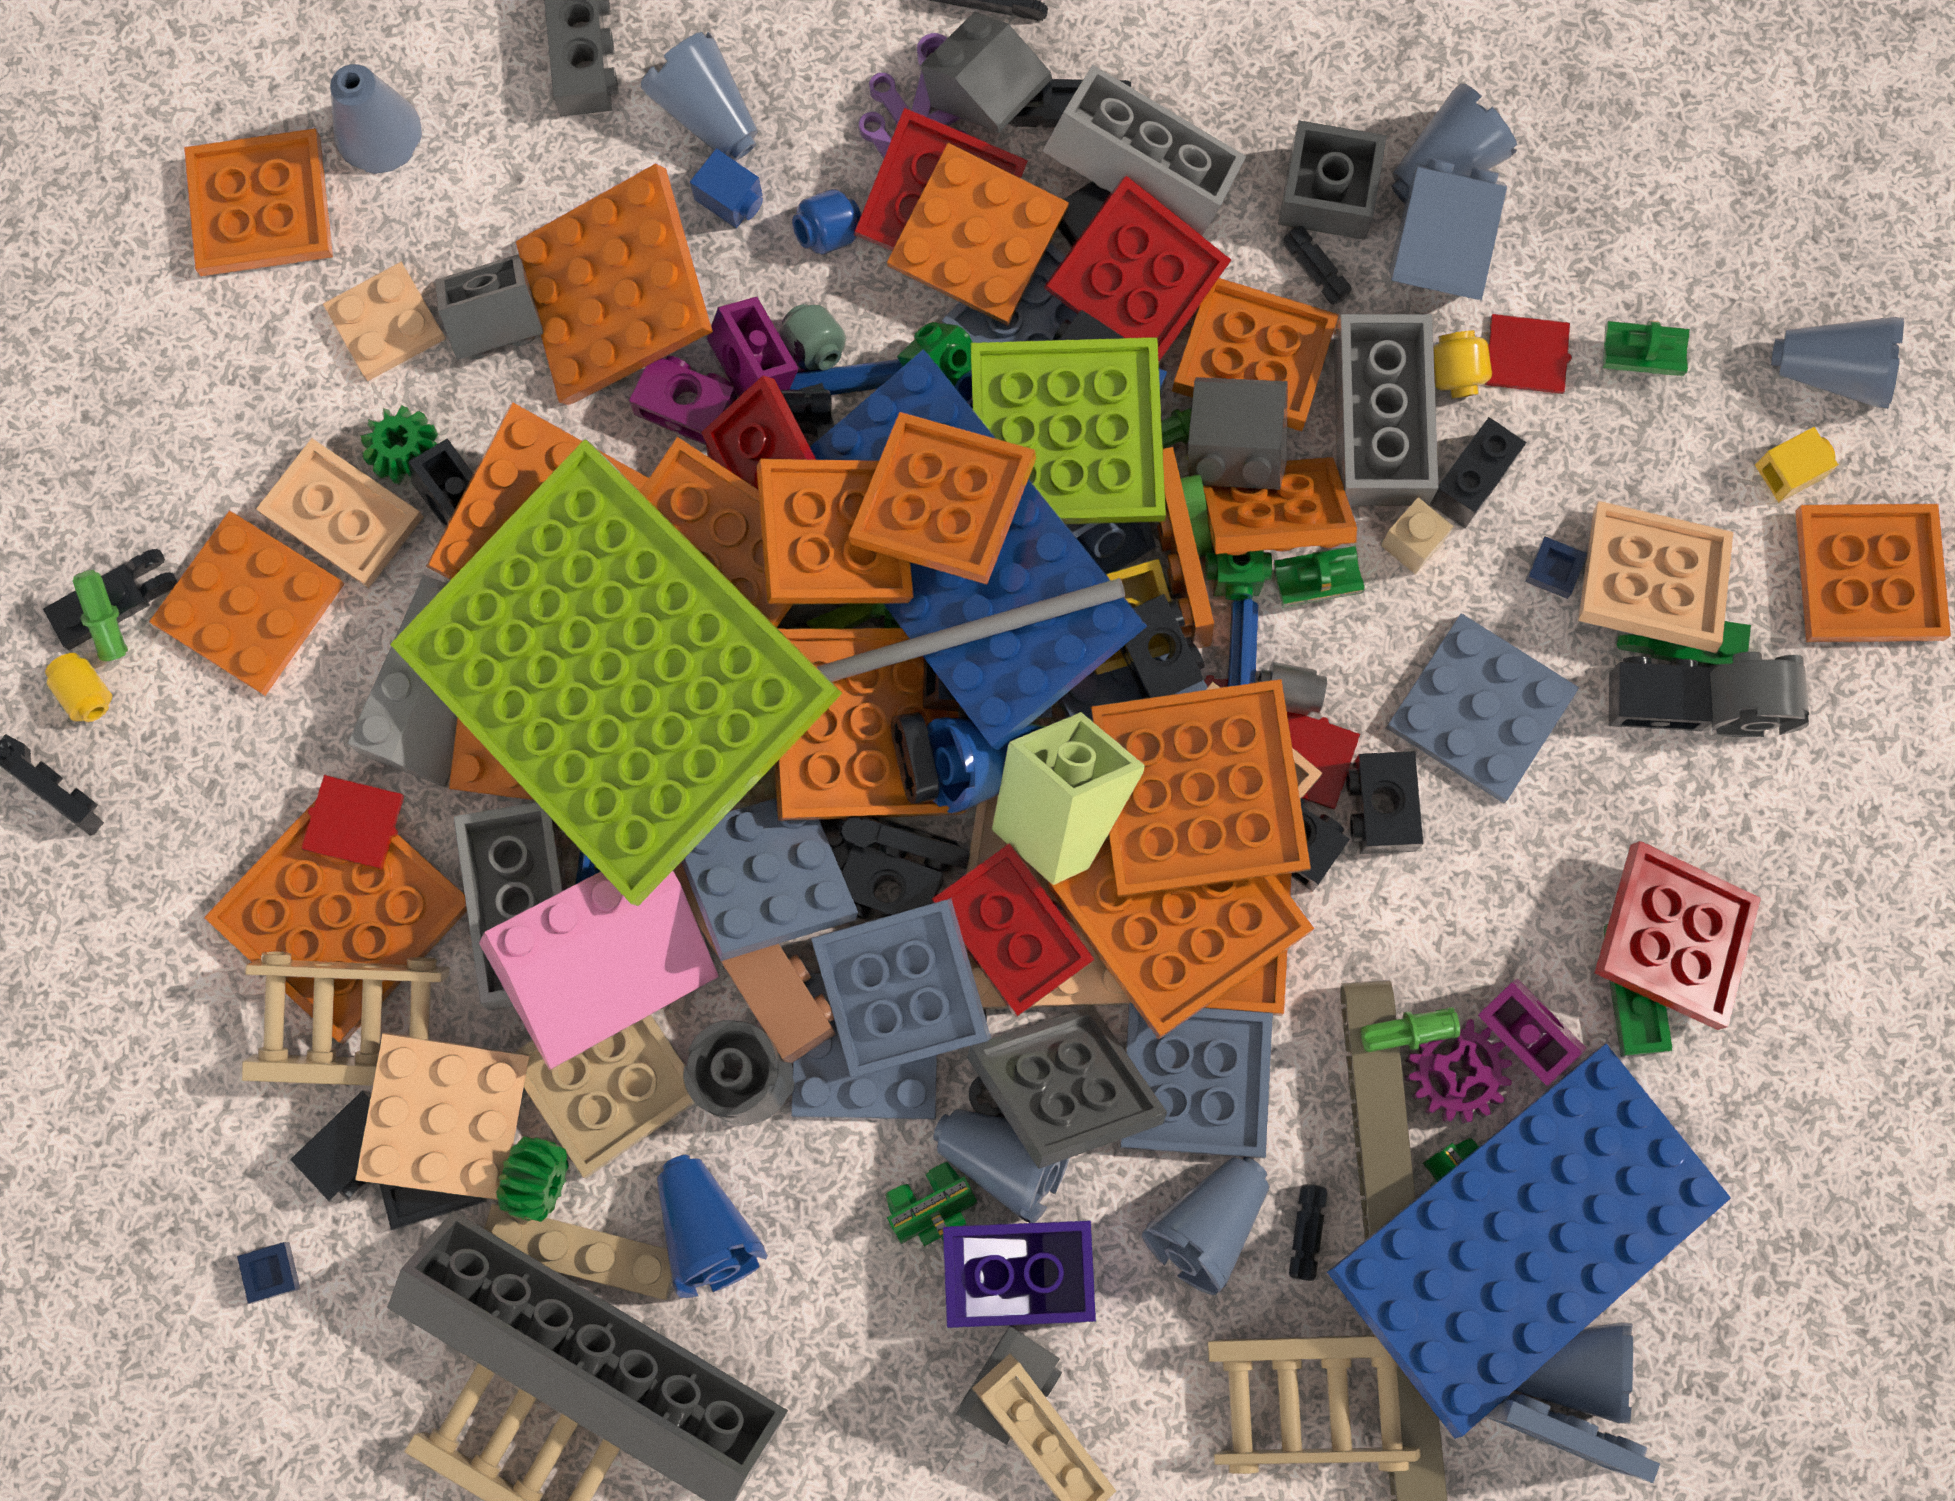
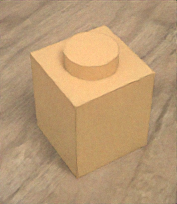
M1418 497L1389 529L1381 547L1416 575L1445 542L1454 526Z

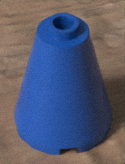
M943 717L931 721L927 725V731L939 781V795L933 801L939 807L948 806V813H957L999 795L1009 742L997 751L991 747L971 719ZM1028 725L1010 741L1044 727Z
M680 1155L667 1161L662 1166L664 1171L657 1177V1185L672 1284L676 1294L680 1298L698 1297L697 1287L710 1284L712 1292H715L755 1272L760 1267L757 1258L766 1260L768 1257L764 1245L702 1160L698 1158L690 1159L689 1155Z

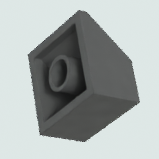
M974 12L921 64L931 107L998 133L1052 80L1051 71L1008 23L978 12Z
M519 254L435 280L438 312L457 360L465 357L480 359L492 353L494 348L507 344L512 346L525 345L532 342L536 335L543 334L542 324Z
M1196 377L1188 441L1189 476L1200 475L1202 484L1205 486L1280 490L1287 463L1288 381Z
M1011 1325L1007 1328L956 1411V1415L1006 1445L1011 1438L980 1400L972 1387L1009 1354L1022 1365L1045 1397H1048L1062 1374V1371L1055 1367L1060 1360L1058 1356Z

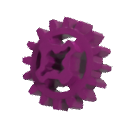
M1472 1019L1464 1022L1458 1038L1419 1044V1054L1406 1056L1405 1061L1416 1066V1071L1405 1076L1407 1082H1417L1419 1085V1089L1414 1092L1412 1098L1414 1100L1423 1097L1428 1099L1429 1103L1425 1109L1428 1115L1434 1113L1439 1108L1442 1109L1443 1122H1451L1456 1113H1459L1463 1124L1472 1122L1473 1110L1482 1118L1490 1115L1491 1112L1487 1102L1489 1101L1496 1105L1502 1104L1505 1099L1497 1089L1498 1087H1508L1512 1084V1080L1502 1076V1070L1511 1066L1512 1061L1499 1059L1497 1054L1506 1045L1503 1041L1493 1045L1488 1041L1492 1032L1489 1027L1479 1033L1474 1032L1475 1025ZM1455 1039L1449 1054H1431L1441 1042ZM1476 1047L1484 1055L1488 1066H1484L1475 1053ZM1460 1059L1462 1061V1069L1469 1071V1076L1460 1079L1457 1083L1455 1081L1456 1073L1449 1070V1065L1458 1062ZM1428 1074L1435 1076L1441 1085V1095L1432 1086ZM1470 1087L1485 1088L1482 1094L1475 1100L1462 1103L1463 1098L1466 1097L1467 1089Z

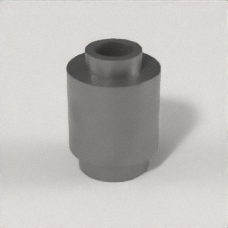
M1273 661L1269 670L1261 669L1258 682L1282 679L1286 711L1308 715L1309 711L1320 713L1327 687L1326 676L1317 675V671L1314 669Z

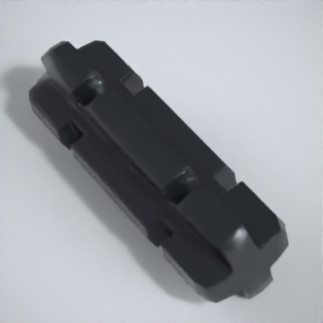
M1304 227L1293 228L1283 238V245L1291 255L1295 253L1298 255L1296 261L1317 287L1322 285L1321 293L1330 304L1334 305L1342 302L1351 293V285L1343 275L1338 278L1336 275L1338 269L1317 243L1314 245L1310 243L1313 238Z
M805 389L780 390L794 417H805L806 413H812V417H827L831 414L832 398L830 391L827 389H812L811 394H805Z
M1304 1184L1300 1188L1298 1204H1302V1209L1297 1211L1292 1250H1296L1295 1257H1291L1289 1275L1294 1279L1313 1281L1316 1278L1318 1261H1315V1254L1320 1252L1325 1216L1321 1214V1209L1326 1208L1328 1193L1327 1189L1323 1186Z

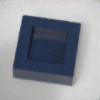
M1544 536L1539 544L1525 582L1568 599L1574 590L1588 553Z
M282 1242L237 1256L248 1304L258 1303L301 1290L290 1242Z

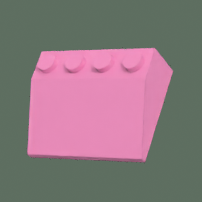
M674 871L639 906L630 904L604 874L599 872L487 930L479 942L549 1070L719 977L685 893Z

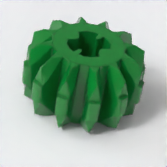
M403 405L399 408L396 416H393L389 409L383 408L382 416L384 419L380 422L368 419V426L372 433L360 435L361 443L367 448L362 455L367 465L373 466V472L377 477L384 479L390 476L392 482L398 485L401 484L405 474H408L410 477L408 462L437 445L434 441L439 435L434 425L427 424L428 419L424 413L417 411L411 414L408 407ZM399 442L400 444H403L404 446L401 447V446L396 445V444Z
M524 1136L511 1148L508 1159L503 1161L504 1168L502 1174L498 1177L500 1185L496 1195L499 1199V1209L509 1213L510 1216L527 1221L535 1220L542 1222L555 1209L558 1197L562 1196L561 1190L567 1181L565 1174L569 1167L566 1149L557 1146L554 1142L538 1137L530 1138Z

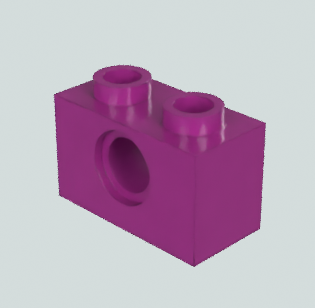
M753 297L718 307L711 324L713 332L708 334L706 339L738 396L740 397L743 391L751 387L761 376L775 379L780 390L790 389L798 367L759 298Z
M670 355L666 359L661 358L647 365L629 399L634 415L706 445L701 432L737 399L731 382L715 373H708L707 376L692 371L688 363ZM685 392H692L697 395L696 399L687 405H680L675 402L678 396Z
M1519 979L1510 983L1478 1014L1481 1020L1546 1086L1555 1080L1587 1048Z

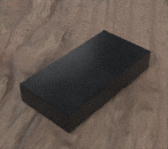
M379 1184L391 1230H397L451 1213L453 1210L456 1212L487 1202L486 1198Z

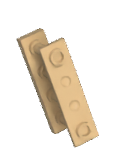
M273 951L261 953V959L246 965L245 975H266L263 1047L258 1048V1054H253L242 1061V1081L373 1086L380 1050L382 981H411L409 1037L429 1039L431 982H442L448 978L450 967L436 966L437 959L427 957L408 958L407 965L298 961L291 960V953ZM286 976L314 977L312 1049L307 1050V1056L288 1055V1048L283 1047ZM334 978L363 979L360 1051L355 1052V1057H336V1050L332 1049Z
M1375 1335L1219 1339L1208 1341L1209 1362H1223V1371H1228L1233 1450H1222L1214 1454L1215 1465H1229V1473H1258L1259 1464L1378 1462L1379 1471L1409 1470V1462H1415L1421 1458L1420 1447L1402 1446L1397 1375L1398 1364ZM1351 1358H1371V1366L1377 1367L1382 1447L1352 1448L1347 1368L1352 1367ZM1302 1359H1321L1322 1368L1327 1369L1332 1448L1302 1449L1297 1369H1302ZM1272 1360V1370H1277L1282 1449L1253 1450L1248 1370H1253V1361Z
M478 1363L440 1429H433L431 1434L427 1432L414 1434L404 1452L484 1501H540L543 1495L540 1489L578 1423L561 1413L524 1479H517L513 1485L498 1476L501 1470L498 1464L536 1398L519 1389L481 1455L475 1454L473 1459H470L458 1452L456 1448L459 1442L456 1439L495 1374ZM605 1439L602 1440L568 1501H591L620 1450L618 1447Z

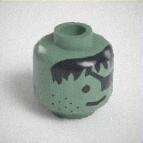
M801 304L791 309L782 320L780 337L799 368L804 371L828 370L839 362L845 347L846 336L843 328L826 308L821 305Z

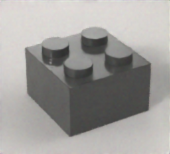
M1298 120L1291 147L1278 225L1294 228L1302 226L1306 230L1365 240L1374 216L1387 135Z

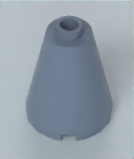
M703 32L696 33L677 44L664 55L667 62L659 72L652 66L642 79L640 87L648 97L715 151L717 148L728 157L733 156L736 160H739L756 146L757 143L753 139L757 135L758 130L716 40L709 32H707L706 36Z
M350 64L336 71L330 83L335 145L344 160L352 166L373 174L390 172L406 164L413 156L412 153L422 137L420 118L413 105L365 66Z
M1460 83L1452 90L1393 171L1392 176L1395 183L1391 187L1404 204L1406 203L1416 163L1426 165L1428 158L1440 159L1454 163V172L1471 175L1472 167L1489 170L1511 158L1517 152V149L1514 148L1517 146V141L1503 118L1493 106L1487 110L1482 105L1477 104L1476 102L1482 95L1467 84Z
M1887 317L1786 330L1784 339L1775 338L1771 365L1780 366L1779 376L1877 408L1889 409L1899 369L1900 358H1898L1899 345L1897 343H1902L1904 318Z
M962 1109L954 1110L951 1115L944 1114L939 1120L933 1135V1140L938 1142L937 1152L1018 1217L1029 1223L1037 1222L1048 1208L1040 1204V1202L1049 1191L1056 1194L1070 1159L1068 1158L1038 1169L1006 1118Z
M1235 1157L1229 1159L1147 1224L1146 1229L1142 1232V1238L1146 1246L1164 1266L1168 1259H1170L1178 1268L1183 1270L1177 1276L1185 1283L1201 1292L1216 1295L1227 1285L1269 1191L1270 1186L1265 1179L1267 1172L1258 1162L1249 1157H1244L1242 1160Z
M1618 1322L1585 1327L1515 1391L1618 1424H1630L1632 1407H1629V1394H1631L1633 1389V1335H1631L1633 1324Z

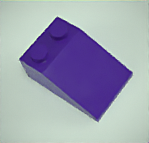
M1091 1220L943 1227L947 1328L1096 1322Z

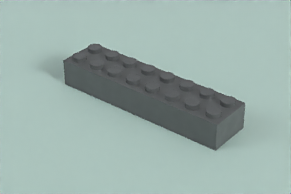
M454 1210L401 1268L387 1306L388 1309L705 1501L737 1500L770 1447L788 1412L787 1409Z

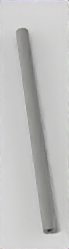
M1117 578L817 666V668L831 682L1123 598L1125 597L1124 587L1121 579Z

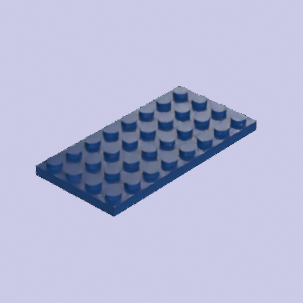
M923 349L816 441L810 449L816 460L879 461L899 412L996 439V437ZM1028 478L988 584L910 562L913 588L912 600L909 603L883 604L907 636L912 639L1110 581V579ZM1123 597L923 655V657L991 747L998 751L1145 629L1147 625Z
M1606 1043L1568 1072L1327 1271V1273L1447 1430L1456 1439L1463 1437L1728 1202L1731 1197Z

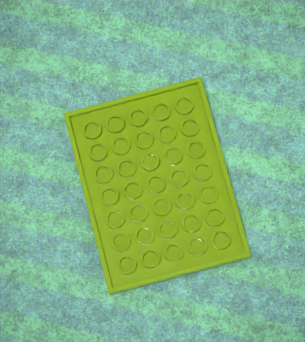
M586 439L577 446L390 644L630 904L639 906L842 694L783 633Z

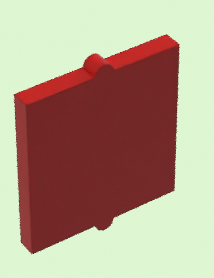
M1492 314L1488 344L1492 377L1485 385L1564 394L1567 364L1572 359V355L1568 353L1570 323Z
M1287 711L1292 748L1322 772L1320 778L1302 798L1335 810L1346 779V769L1350 767L1360 734L1330 724L1326 717L1318 720L1307 715Z
M324 775L315 805L308 810L311 818L301 849L382 870L391 839L398 835V830L395 826L404 795Z

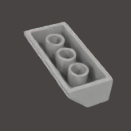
M423 575L396 637L447 583ZM391 646L347 744L362 756L446 787L451 775L458 717Z

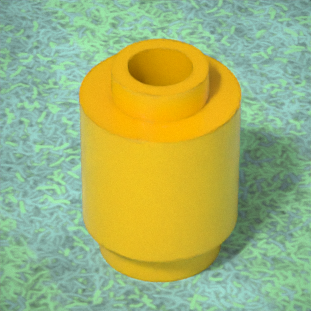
M67 653L57 657L47 666L45 670V675L48 678L47 686L71 720L93 722L105 715L109 709L108 705L112 700V693L87 659L80 658L76 653Z

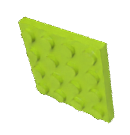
M1157 337L971 343L973 410L996 439L1035 450L1036 461L1029 480L1065 524L1165 521Z

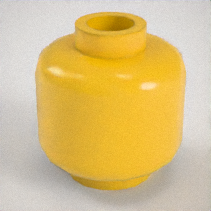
M1474 330L1438 336L1439 343L1433 346L1435 387L1441 391L1450 390L1452 399L1478 395V386L1487 383L1492 377L1487 341L1484 338L1475 337Z

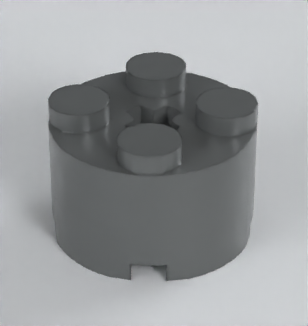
M1742 652L1732 656V664L1710 666L1713 667V670L1710 671L1713 722L1711 724L1712 730L1716 729L1717 734L1727 737H1764V730L1779 727V735L1802 730L1809 725L1806 671L1803 656L1784 655L1774 660H1762L1760 652Z
M735 1020L718 1021L703 1029L694 1038L688 1049L690 1054L683 1071L684 1084L688 1094L700 1108L729 1123L745 1126L770 1118L782 1107L794 1090L795 1082L793 1079L792 1063L784 1062L766 1032L753 1024ZM743 1065V1068L740 1070L741 1075L739 1077V1072L737 1068Z

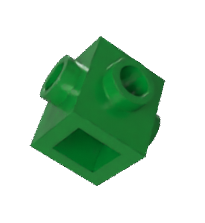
M931 322L921 327L915 333L914 340L897 358L902 366H904L924 349L955 387L959 378L972 369V339L958 325Z
M1214 549L1213 552H1206L1205 577L1206 580H1213V596H1225L1226 599L1232 601H1243L1244 598L1252 599L1253 596H1259L1265 580H1271L1272 577L1271 552H1264V550L1248 551L1242 555L1215 554ZM1234 561H1249V563L1239 566Z

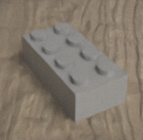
M1094 65L1091 66L1064 110L1043 149L1044 153L1056 159L1060 164L1070 167L1095 182L1099 187L1110 192L1114 190L1123 177H1129L1201 236L1221 207L1246 158L1242 153Z
M1341 314L1333 334L1337 469L1349 505L1411 506L1419 497L1429 506L1438 490L1432 314Z
M537 802L453 816L480 1004L488 1010L514 1005L479 944L484 932L567 889L558 825Z

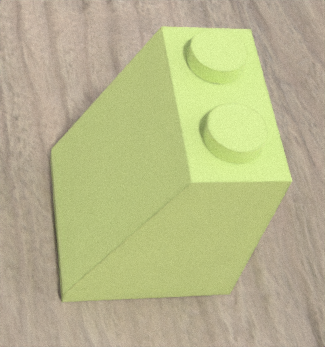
M1082 712L1010 741L992 831L1007 844L1010 843L1012 848L1052 885H1055L1090 868L1141 778L1145 765Z

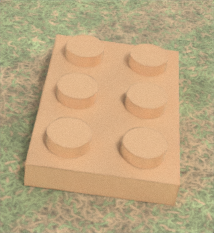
M313 438L310 439L256 508L262 516L368 589L424 517L419 510Z

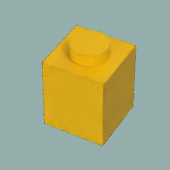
M1815 426L1770 449L1755 464L1778 503L1825 479L1839 465L1835 459L1833 446L1826 438L1820 436Z

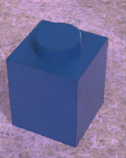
M717 148L690 180L694 200L735 228L740 225L744 218L747 220L752 219L759 211L763 202L759 177Z

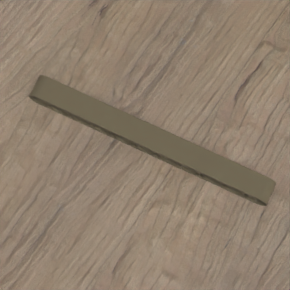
M1390 980L1341 983L1340 986L1341 1005L1346 1004V1008L1341 1009L1346 1052H1351V1056H1346L1350 1099H1355L1356 1102L1351 1104L1355 1148L1360 1147V1151L1356 1152L1360 1196H1365V1200H1361L1365 1240L1416 1199L1400 1046L1367 1052L1361 1039L1362 1027L1397 1020L1394 992ZM1398 1366L1402 1446L1420 1447L1421 1458L1415 1462H1409V1470L1388 1472L1390 1494L1396 1495V1499L1391 1501H1448L1439 1418Z

